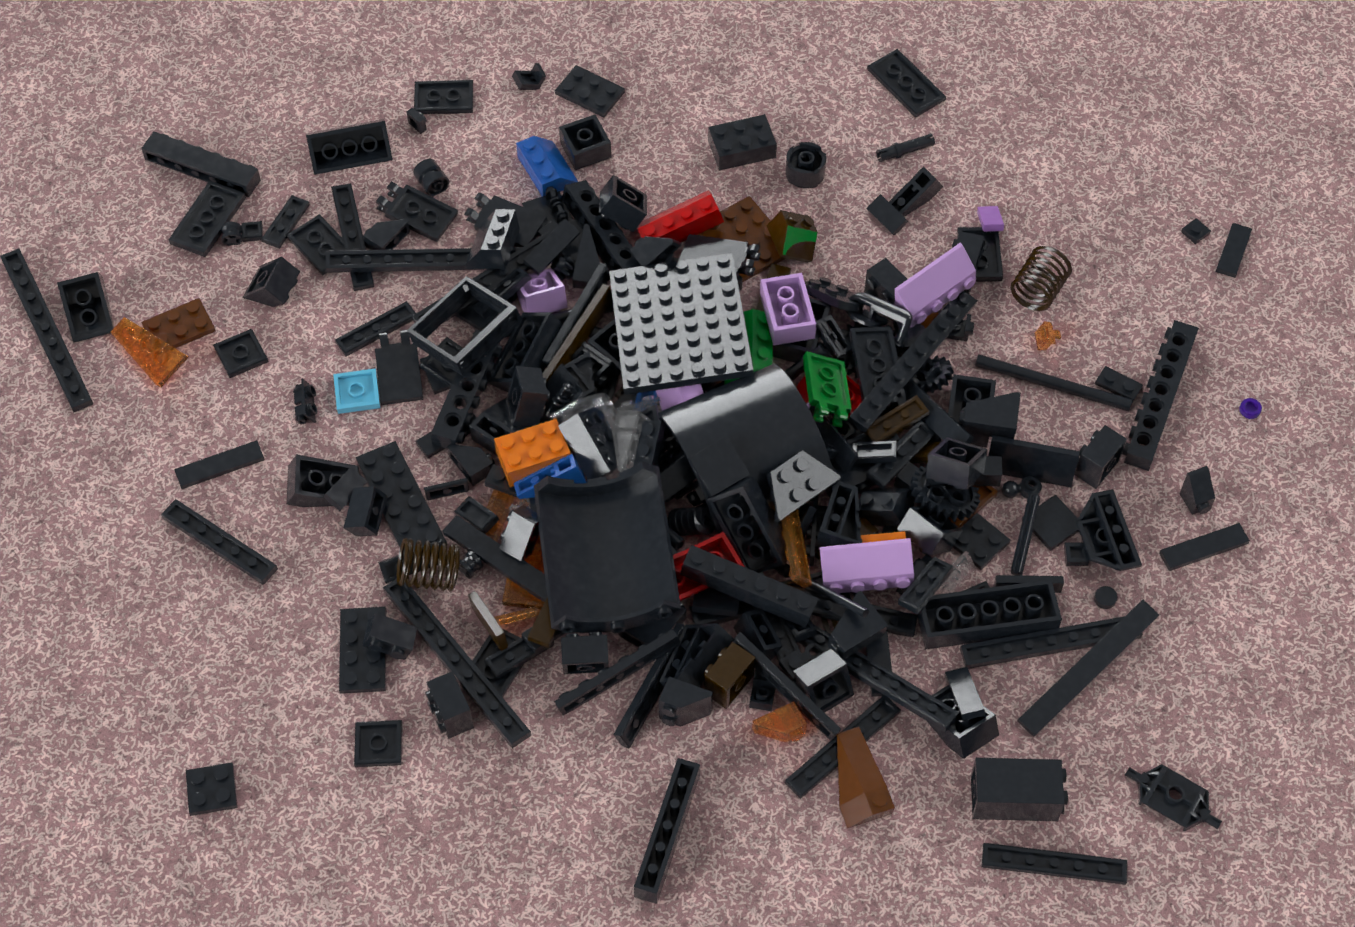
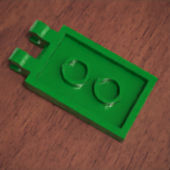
M806 351L803 356L809 405L815 406L814 421L822 423L823 415L828 416L829 413H833V426L842 428V420L847 421L848 414L852 410L845 364L843 361Z

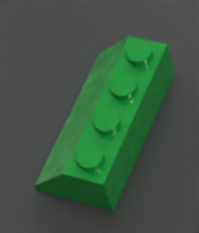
M751 309L743 311L753 371L755 372L773 364V342L765 312ZM736 379L724 380V385Z

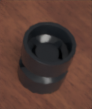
M425 159L414 168L413 174L429 196L434 197L446 191L449 187L450 181L434 159Z

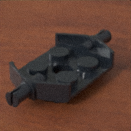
M1161 764L1142 774L1129 767L1125 773V776L1136 781L1138 784V804L1141 805L1143 803L1184 827L1183 831H1187L1202 822H1206L1218 830L1222 823V820L1210 814L1209 791L1165 765ZM1169 791H1178L1181 795V798L1172 799L1169 795Z

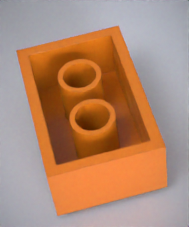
M557 419L494 439L496 453L510 487L514 486V482L571 454L565 438L558 427Z

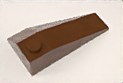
M856 727L837 733L839 809L847 829L891 815L895 806L860 728Z

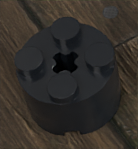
M801 142L798 146L794 147L793 145L788 150L785 174L789 183L799 188H816L823 181L827 157L819 145L812 142Z

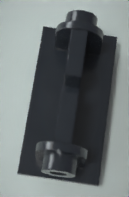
M302 378L301 384H297L293 389L294 403L298 405L295 407V420L298 421V424H305L306 420L316 423V414L318 413L314 402L316 390L313 385H310Z

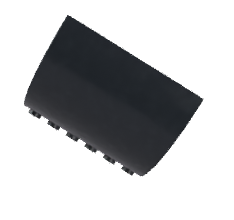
M775 363L755 371L754 376L736 379L658 413L660 421L666 424L664 433H673L687 459L728 436L750 475L743 479L755 477L772 512L775 511L774 502H771V489L768 485L767 474L795 454L803 450L833 470L824 441L810 410L791 379ZM691 465L707 502L715 532L720 534L724 531L707 501L710 495Z

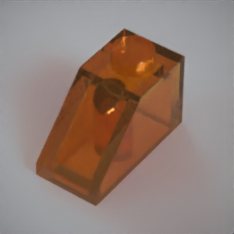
M794 701L753 720L752 730L755 734L782 742L800 740L804 737L807 729V723Z

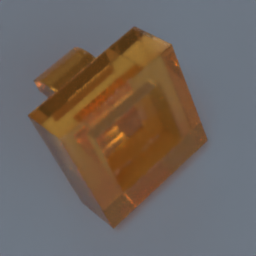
M1044 321L1036 330L1037 349L1047 350L1051 344H1056L1055 339H1061L1060 331L1053 330L1052 322Z

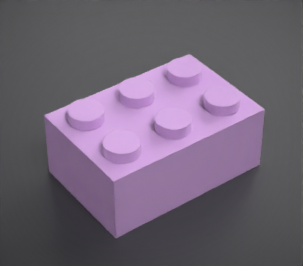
M802 273L761 279L760 296L773 345L815 339L816 321Z

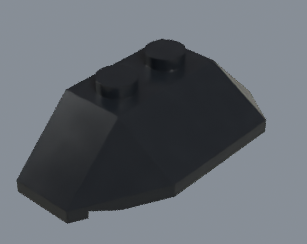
M1114 490L1092 493L1076 521L1089 560L1118 571L1142 567Z

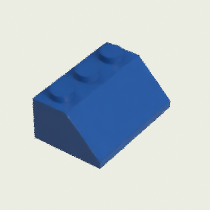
M532 136L516 143L517 157L541 196L546 195V189L550 186L556 188L557 192H561L564 190L565 185L578 182L553 141Z

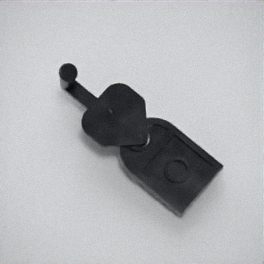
M825 277L805 281L808 295L845 310L852 320L869 327L887 325L888 319L878 315L877 312L901 322L894 342L895 346L899 348L904 347L903 344L912 322V314L908 310L867 292L852 293L848 291V287L832 284V281ZM864 305L871 307L870 311L863 310Z

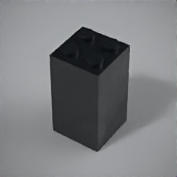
M976 757L971 772L972 819L1058 822L1060 815L1064 814V805L1068 804V792L1063 788V783H1066L1067 774L1066 768H1062V760Z

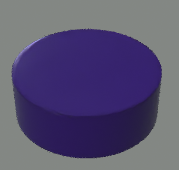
M1247 398L1241 402L1239 411L1245 418L1255 419L1260 415L1262 406L1256 399Z

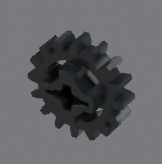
M936 355L934 359H928L912 380L924 392L930 391L933 394L935 390L941 391V386L949 385L948 380L953 379L952 374H954V370L949 360L946 361L945 357L939 359L938 355Z

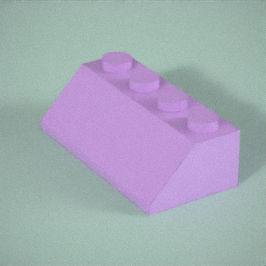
M961 243L957 244L895 288V305L908 310L912 314L911 328L916 324L922 323L928 315L939 311L945 303L953 301L958 297L959 293L965 289H970L975 284L976 269Z
M910 538L820 547L823 585L839 594L897 587L907 588L914 581Z

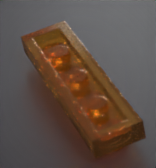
M797 508L781 520L783 527L782 536L786 543V557L790 565V578L794 583L806 588L811 586L812 582Z

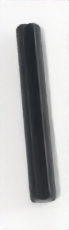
M1030 493L1028 495L1011 566L1012 575H1023L1040 503V496L1038 494Z

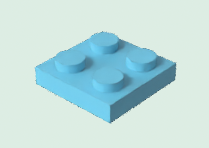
M376 368L333 374L338 414L380 408Z

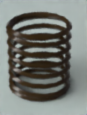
M1036 247L1032 250L1018 275L1015 276V280L1011 282L1010 289L1013 297L1018 303L1030 310H1047L1072 273L1070 261L1062 252L1053 247ZM1046 249L1056 253L1064 260L1068 270L1066 271L1062 262L1055 256L1038 250ZM1035 255H1045L1056 261L1063 269L1064 275H1062L1059 268L1056 265H1054L1051 261L1045 258L1035 257ZM1036 260L1043 261L1052 266L1057 271L1059 276L1055 275V273L1052 270H1050L1043 264L1037 263ZM1031 271L1037 273L1042 278L1047 279L1050 283L1045 282L1038 276L1034 275ZM1028 277H1032L1037 282L1030 280ZM1018 282L1030 293L1047 299L1040 300L1029 296L1019 287ZM1024 282H1028L1034 288L1043 291L1044 294L1033 291ZM1038 283L1043 284L1047 289L1043 288V287H1042L1040 284H1038ZM1015 285H1016V288L1019 290V292H1020L1023 296H1025L1026 298H1028V299H1030V300H1032V301H1034V302L1046 303V304H1045V305H1034V304H1031V303L1025 301L1024 299H1022V298L1016 293V291H1015Z
M404 538L400 546L397 563L398 585L402 587L406 583L409 588L413 584L416 588H420L423 585L426 590L431 586L434 591L439 587L441 591L448 589L449 592H452L455 588L459 571V546L452 543L447 555V545L445 542L441 545L440 552L439 544L434 542L430 557V542L427 540L423 548L421 578L418 583L417 574L421 560L422 542L420 539L416 542L413 575L411 581H409L414 541L411 538L409 540ZM404 549H405L403 571H402V575H401L403 553H404ZM430 557L429 580L426 584V573ZM438 561V579L436 584H434V575ZM446 565V582L443 586L442 578ZM453 568H454V574H453V579H452V583H451V577H452Z

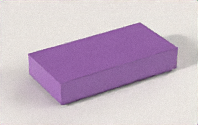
M998 206L977 207L978 217L984 232L1004 230V223Z

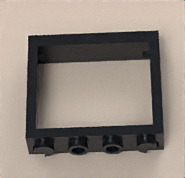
M466 276L414 323L407 332L414 345L461 376H464L522 322V318L517 307ZM472 296L500 313L454 357L426 339Z

